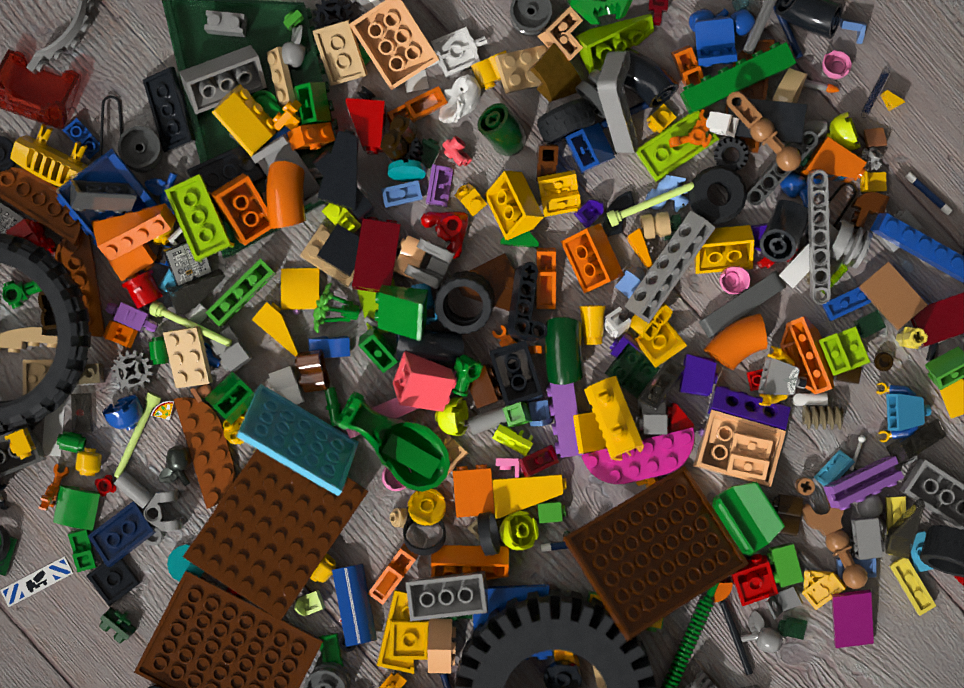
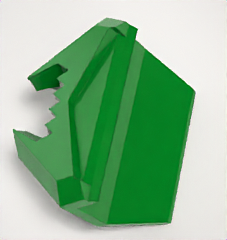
M633 0L567 1L590 24H600L601 22L598 17L603 15L616 14L615 19L618 20L625 17Z
M757 482L730 486L713 498L712 506L743 554L751 556L764 548L785 527Z

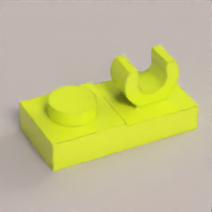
M329 203L322 210V213L335 226L339 224L353 234L361 227V224L343 207Z
M501 424L492 439L524 456L527 455L533 445L531 442L533 439L532 435L525 439L522 437L523 430L517 435L511 428Z

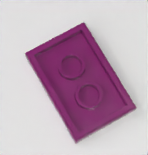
M870 589L831 594L835 648L874 644L872 594Z

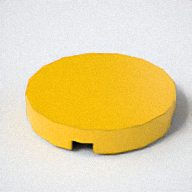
M429 489L424 492L415 491L408 501V513L417 524L424 526L433 525L439 522L446 512L444 497L435 489Z

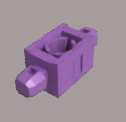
M122 302L120 306L114 303L107 304L105 310L111 315H115L113 320L142 333L144 329L156 332L158 324L151 319L149 320V314Z

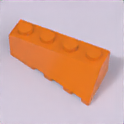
M166 204L144 208L138 212H127L117 217L110 216L100 221L99 219L93 220L91 224L97 246L110 262L172 230L176 217Z
M443 545L440 550L431 554V577L486 571L487 580L508 577L509 547L500 546L499 554L489 556L484 554L481 545Z

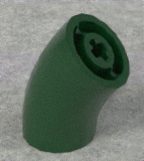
M493 104L481 114L477 124L478 130L487 138L497 153L503 156H513L523 149L526 143L524 127L504 104Z
M566 317L547 320L545 356L548 381L556 385H565L581 380L584 377L581 345L582 324L575 319Z

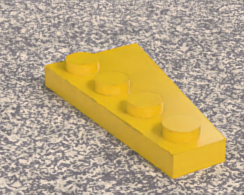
M394 590L376 665L414 674V660H389L390 620H410L407 592Z

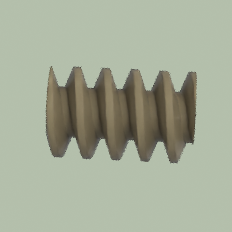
M803 406L802 424H806L808 430H810L812 424H814L815 430H818L819 424L822 425L823 430L826 429L827 424H829L831 430H833L835 424H837L838 430H841L844 420L842 406L840 410L838 406H833L832 409L830 406H826L825 409L823 406H818L817 410L815 406H810L809 409L807 406Z

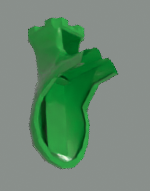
M353 391L344 409L339 414L335 425L342 429H351L359 432L374 448L381 463L407 489L424 492L438 487L447 477L450 467L448 450L441 439L426 426L390 418L374 411L367 405L363 395Z

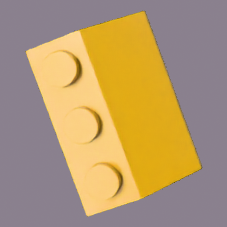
M241 84L226 94L212 111L215 117L250 156L254 155L277 131L273 126L272 118L265 113L262 106L251 97L249 91L243 88Z
M504 170L484 194L505 240H510L534 229L544 217L522 172Z
M751 226L715 228L694 258L695 273L722 272L727 267L735 265L744 269H753L754 237Z

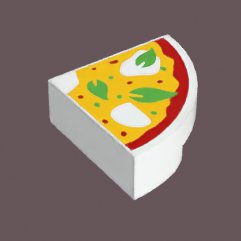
M174 401L160 403L154 408L151 416L171 420Z

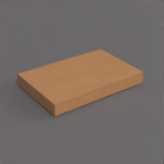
M889 262L858 287L897 331L928 305Z

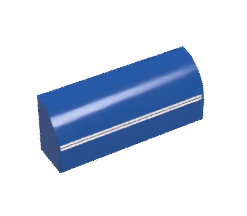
M359 564L332 570L346 647L377 640L370 598L367 594L368 587L364 565Z

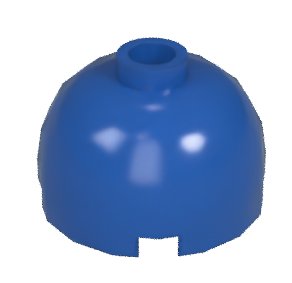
M135 395L120 398L117 400L119 403L114 406L111 403L102 411L110 426L126 430L135 428L137 426L136 423L143 414L141 402Z

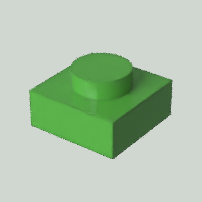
M298 10L295 12L291 11L285 16L283 23L289 31H292V28L296 27L304 18Z

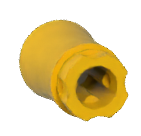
M606 305L579 306L584 345L602 344Z

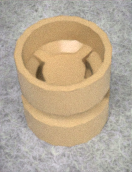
M667 211L656 213V216L652 214L640 215L641 231L644 240L653 239L656 235L659 237L671 236V225Z

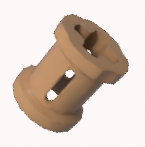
M801 477L795 481L794 487L799 494L807 496L815 490V484L809 478ZM806 483V485H808V489L803 490L801 484Z

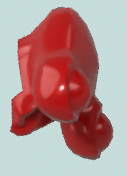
M429 211L424 213L421 217V224L425 228L435 226L437 236L446 242H451L446 249L455 253L453 259L460 257L468 227V214L459 211Z

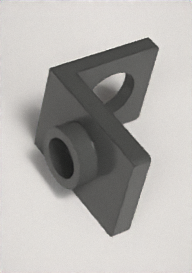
M795 586L778 592L779 594L771 596L766 601L774 619L778 618L783 611L803 603Z

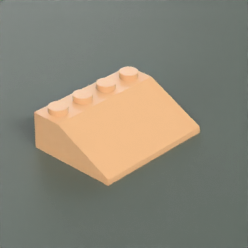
M385 0L349 24L391 90L439 60V57L403 0Z
M711 410L693 466L746 482H757L760 486L771 487L786 431ZM734 432L773 440L765 480L727 472Z

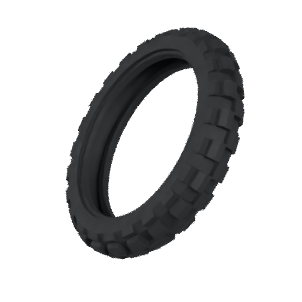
M0 233V264L11 266L23 272L42 289L52 306L58 334L53 362L42 381L24 396L14 400L0 401V431H7L28 426L45 418L59 408L66 398L72 394L88 361L87 354L91 346V332H89L88 308L85 307L82 298L83 294L63 263L56 260L52 253L32 243L30 240Z

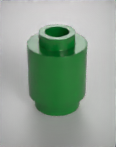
M164 337L152 338V341L149 342V350L153 365L169 363Z
M63 431L62 434H58L56 445H59L61 450L78 453L84 451L87 438L82 437V434Z

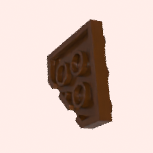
M504 253L469 272H477V274L484 276L494 290V307L509 311L515 272ZM458 287L462 296L483 303L480 295L472 288Z

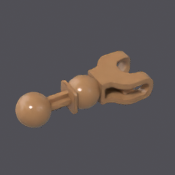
M732 92L727 98V104L750 129L752 138L757 142H761L763 146L766 143L777 154L776 162L780 169L793 171L798 168L801 163L800 152L794 147H785L775 136L778 132L775 131L772 121L763 118L742 93ZM735 97H739L742 100L741 105L738 107L732 105V100Z
M827 496L826 500L829 509L826 514H817L809 504H803L801 513L807 526L819 530L823 537L826 536L825 543L827 548L834 553L832 554L833 557L839 556L845 568L843 571L844 583L852 589L862 588L868 580V574L864 567L855 564L849 552V549L853 548L852 545L850 546V538L845 531L841 530L843 528L841 518L844 510L831 508Z

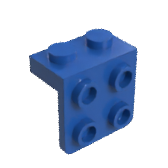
M732 17L698 20L695 22L696 50L699 66L709 67L713 64H731L737 61L734 21Z

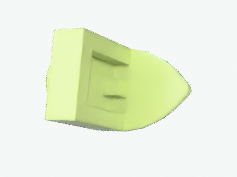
M319 590L298 598L295 603V611L302 616H308L326 608Z

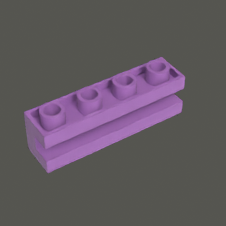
M549 382L550 385L546 386L548 397L552 398V404L549 405L550 415L555 418L552 430L553 435H557L558 442L555 443L556 454H560L561 458L584 455V453L579 454L573 419V415H578L574 383L556 385Z
M885 456L823 486L831 508L845 510L851 507L850 504L853 502L864 501L867 499L866 496L882 492V488L898 484V480L904 478L902 471L895 469L894 465L898 464L896 456Z

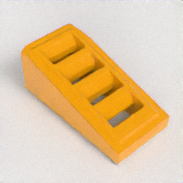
M638 228L629 234L626 239L643 265L648 269L652 266V261L642 231Z

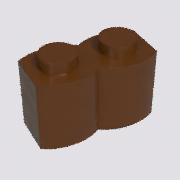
M322 349L300 352L295 359V367L301 374L299 377L300 387L304 389L305 393L327 390L330 386V378Z

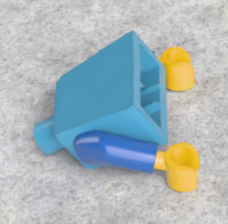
M877 384L884 387V391H876L877 394L882 395L885 392H889V394H886L888 431H891L888 433L885 430H880L878 434L886 433V438L879 439V441L887 442L889 438H907L918 430V426L924 425L925 416H930L932 410L930 405H924L923 397H918L916 392L907 386Z

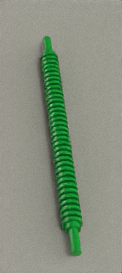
M719 583L708 589L706 595L699 599V602L702 604L698 603L697 607L700 609L695 608L698 614L693 613V616L696 618L691 617V620L694 623L689 622V625L692 627H687V630L690 632L685 631L684 634L687 636H683V639L686 641L681 640L680 643L683 646L679 645L678 648L681 649H677L679 655L675 654L674 656L677 660L673 659L672 662L675 664L671 663L670 666L672 668L668 670L671 673L666 674L669 678L665 677L664 680L666 682L662 683L665 687L661 686V688H676L675 686H679V683L676 681H681L679 677H683V674L680 671L685 672L684 668H687L685 663H689V660L686 658H691V655L688 653L693 654L694 652L691 650L695 649V646L692 644L697 645L698 643L695 639L699 640L700 637L696 635H701L699 630L703 631L704 629L701 625L705 626L706 623L703 621L707 622L708 620L705 616L709 617L710 615L707 611H712L709 607L713 608L714 600L712 599Z

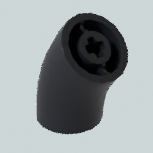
M778 0L775 12L786 21L801 29L832 39L841 19L842 4L832 0Z
M629 47L624 50L630 54V67L623 86L636 93L650 108L663 104L676 93L679 84L659 64Z
M789 200L777 201L760 239V249L766 258L780 263L786 262L793 257L808 224V208Z
M425 329L421 340L400 335L397 345V358L401 361L403 353L406 351L447 368H454L457 357L464 355V342L461 334L457 332Z

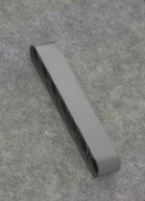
M814 169L809 172L807 178L810 296L816 303L826 304L831 296L828 176L826 172ZM816 173L822 175V181L818 184H815L813 181ZM816 193H821L823 196L822 201L819 203L814 202V195ZM821 212L823 219L817 223L814 221V216L816 213ZM817 232H822L824 235L820 242H816L814 238ZM823 251L824 258L821 261H816L815 254ZM818 271L824 272V277L821 280H816L815 278ZM819 290H824L825 296L822 299H816V293Z

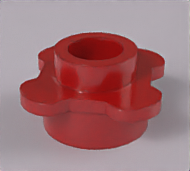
M106 475L102 479L97 478L94 482L102 497L109 492L114 493L117 489L113 484V477L111 475Z

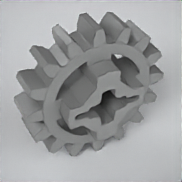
M136 350L133 351L132 355L130 351H126V356L119 354L120 360L114 359V362L117 364L116 367H111L116 372L111 375L112 377H117L115 384L121 383L120 388L125 389L127 387L128 392H132L133 387L135 391H140L139 386L146 388L145 382L152 381L149 375H154L153 372H150L154 365L148 364L151 359H144L145 353L138 355ZM130 358H135L132 363L128 364L125 362ZM142 364L144 365L145 373L142 371ZM134 368L136 374H131L129 369ZM121 369L123 370L124 374L123 378L121 376ZM137 378L141 380L138 383L130 384L133 381V379Z

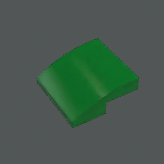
M60 485L53 522L73 528L93 530L100 493L80 490L79 487Z

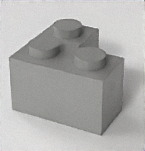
M228 327L220 333V335L232 341L231 346L228 347L215 340H210L213 344L211 348L222 359L219 362L225 370L236 372L254 359L232 327Z
M641 395V399H637V410H640V418H637V429L640 430V433L667 434V415H665L666 395Z
M876 517L851 519L853 537H849L850 546L852 545L853 547L851 548V556L859 560L883 557L882 552H885V544L880 536V533L883 532L881 521Z

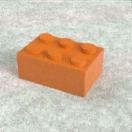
M242 173L210 193L241 244L247 245L272 229L269 224L267 207L248 175Z

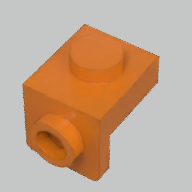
M110 320L105 328L103 338L131 348L138 330Z

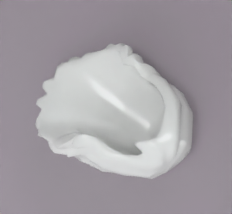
M467 74L459 77L451 89L444 90L443 95L448 103L440 108L439 120L443 123H457L458 119L471 113L478 105L481 97V87L472 75Z

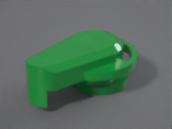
M259 90L251 96L272 119L278 112L281 114L284 112L282 107L278 105L276 97L269 91Z

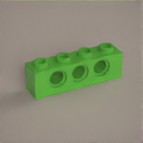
M260 258L206 314L219 327H223L277 273Z

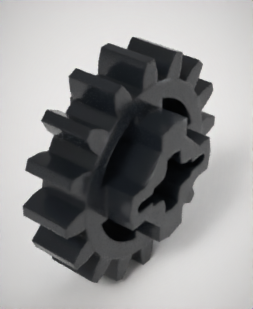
M321 0V5H315L318 11L312 12L313 15L317 16L313 18V22L318 23L315 26L316 29L350 19L351 23L354 21L350 17L354 15V12L349 10L351 8L350 3L345 5L346 0ZM343 9L346 12V19L341 17ZM321 13L325 16L324 24L321 22ZM336 13L338 19L332 18L331 20L329 14L335 15Z

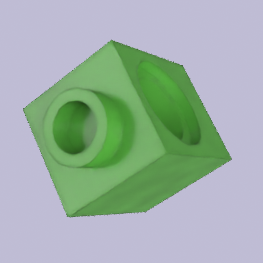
M519 402L503 408L508 427H518L532 422L527 403Z
M560 501L537 504L539 523L562 522V517H566L565 505H561Z

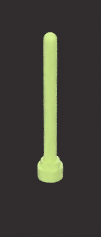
M687 183L620 212L618 210L607 212L609 222L612 227L616 226L625 217L691 191L694 183Z
M157 300L153 301L149 308L150 315L155 317L164 316L187 328L200 326L202 335L229 347L232 345L230 339L167 310L164 304Z
M147 392L145 396L146 406L115 471V478L118 479L124 472L153 407L155 408L156 405H159L162 399L160 396Z

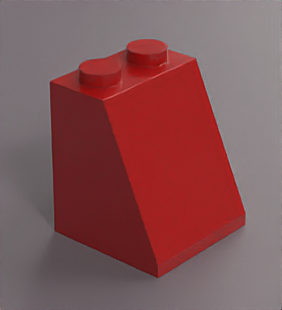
M346 98L345 102L363 150L370 155H378L379 152H383L381 141L385 134L387 108L385 101Z

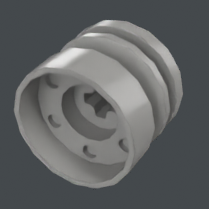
M841 219L835 227L839 233L833 246L830 248V258L837 261L844 254L843 264L848 265L851 261L850 267L856 269L869 251L873 233L867 230L863 234L864 228L862 227L853 233L854 224Z

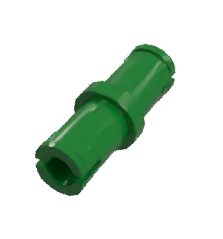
M331 387L324 390L327 401L326 410L329 411L331 425L336 426V420L341 413V403L338 402L336 388Z

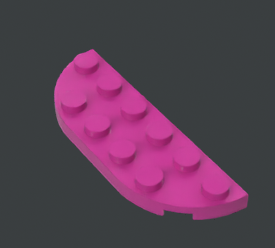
M689 428L642 440L644 445L642 452H639L637 448L630 450L632 456L625 452L622 454L623 460L621 461L611 459L607 449L586 453L581 456L587 469L598 479L610 484H629L666 475L683 466L693 451L695 431L694 428Z

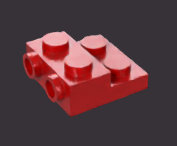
M753 555L751 560L747 561L748 565L731 575L742 607L779 594L770 563L765 555Z

